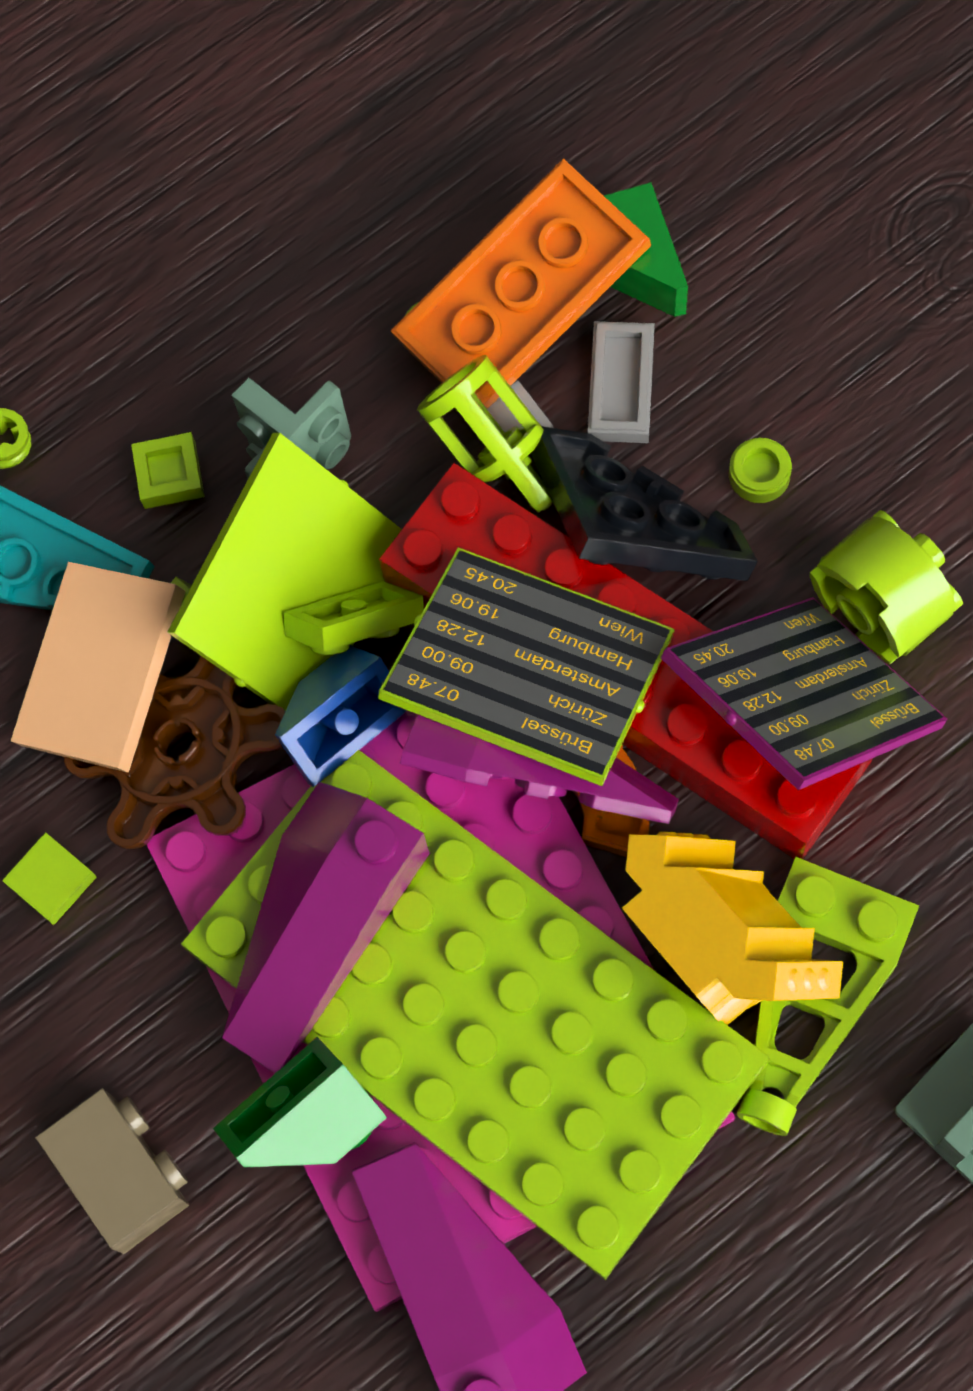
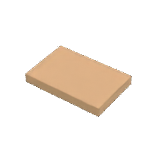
M68 562L11 742L23 747L129 773L172 636L167 631L181 607L185 590L172 583Z

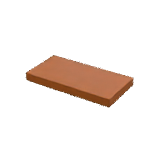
M563 158L391 330V333L441 383L474 359L487 355L511 386L651 247L650 238ZM488 381L474 392L487 409L499 398V395Z

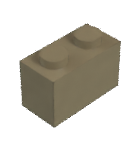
M102 1088L35 1138L109 1247L125 1254L189 1206V1203L179 1190L188 1181L165 1149L155 1156L141 1136L150 1129V1126L132 1100L126 1096L118 1102L115 1097Z

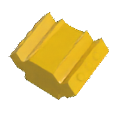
M659 832L657 835L629 834L625 871L642 891L624 905L622 909L718 1022L721 1020L729 1025L746 1009L763 1000L787 1001L840 998L843 961L812 959L815 928L801 927L763 884L764 871L733 869L736 841L711 839L708 835Z

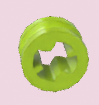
M0 408V435H3L8 428H11L16 442L13 445L5 442L0 445V469L12 468L21 463L27 457L31 448V435L23 417L17 412L6 408Z

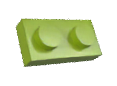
M385 581L283 612L285 636L310 646L311 650L317 654L333 655L343 653L350 648L349 644L367 638L392 637L399 633L400 627L413 624L415 618L421 615L424 610L423 596Z

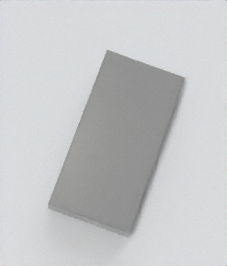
M594 321L588 434H592L603 442L649 443L655 323Z

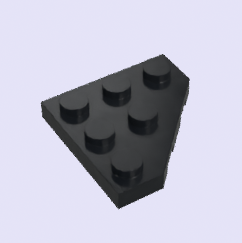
M541 426L544 429L543 434L531 455L579 559H586L599 565L616 563L638 566L653 572L668 570L698 574L712 580L720 578L749 580L758 561L736 522L716 510L708 519L692 506L680 501L684 490L643 465L637 469L636 473H633L620 462L607 457L611 446L592 434Z

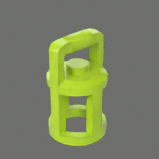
M487 355L474 359L455 372L419 404L417 411L463 469L485 483L496 480L502 475L508 480L511 479L528 500L530 506L538 513L551 506L553 501L545 483L530 465L532 460L528 456L538 445L544 429ZM488 381L522 426L519 428L514 426L504 431L474 392ZM454 407L486 446L479 453L478 461L473 458L441 417Z

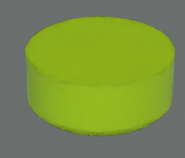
M768 438L747 440L740 444L731 456L729 466L730 484L733 490L747 501L753 503L773 501L780 497L789 485L792 471L791 458L786 449L774 440Z

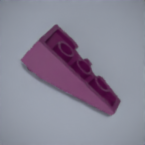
M418 714L400 760V764L482 786L488 785L489 778L497 779L503 776L514 778L515 784L524 788L526 795L548 799L549 796H565L567 790L580 792L579 801L590 808L669 824L679 800L618 758H615L603 786H599Z
M322 782L317 784L281 837L222 1036L224 1041L274 1074L292 1059L429 856L430 852L423 832L366 797Z
M416 1143L352 1170L439 1391H563L587 1373L559 1306L519 1263L506 1245L497 1238Z

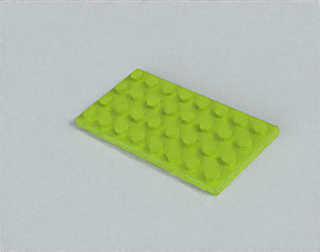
M358 749L353 756L321 782L366 797L423 832L430 854L303 1043L308 1045L318 1037L370 1096L597 1275L606 1280L768 1063L770 1057L720 1020L718 1022L708 1010ZM311 786L181 943L186 951L235 989H237L281 837L315 787Z

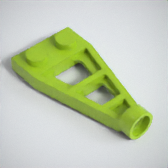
M798 857L794 859L778 902L801 927L815 928L814 940L852 954L856 960V971L840 992V998L763 1000L760 1002L754 1045L770 1058L745 1092L736 1115L756 1128L780 1136H787L797 1111L796 1106L895 970L919 908L917 904ZM788 1005L822 1018L825 1024L824 1030L810 1055L801 1060L778 1051L775 1046V1035L781 1012ZM774 1088L783 1095L784 1100L763 1090Z

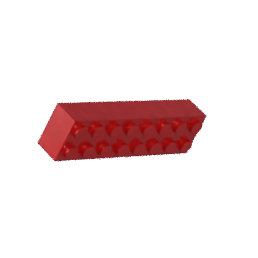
M455 463L449 468L379 559L384 581L422 595L424 608L459 547L674 629V633L668 647L714 632L611 564L599 565L586 559H579L568 536ZM663 660L643 699L644 709L636 714L622 743L793 859L795 857L804 859L872 762V759L797 790Z

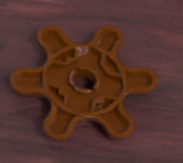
M200 656L194 669L184 676L167 678L159 674L129 773L64 757V762L69 772L79 778L96 779L104 776H114L119 780L122 788L121 798L117 807L110 814L106 826L110 840L120 848L138 849L147 845L162 819L172 811L181 808L194 810L201 826L207 832L217 836L233 835L243 827L246 819L245 802L234 789L237 780L236 771L244 760L254 754L275 752L283 748L275 733L285 714V710L280 706L270 704L249 709L238 706L233 699V691L236 687L234 679ZM184 732L193 733L197 740L193 741L190 748L179 756V761H175L172 757H167L168 745L177 735Z

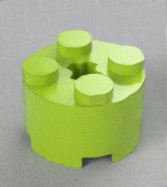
M879 510L871 518L865 520L825 554L817 567L809 575L814 591L823 606L831 614L840 608L849 622L859 630L855 635L887 664L893 663L901 656H906L963 605L960 595L946 581L939 569L945 563V557L937 545L922 533L912 538L900 529L890 515L882 510Z

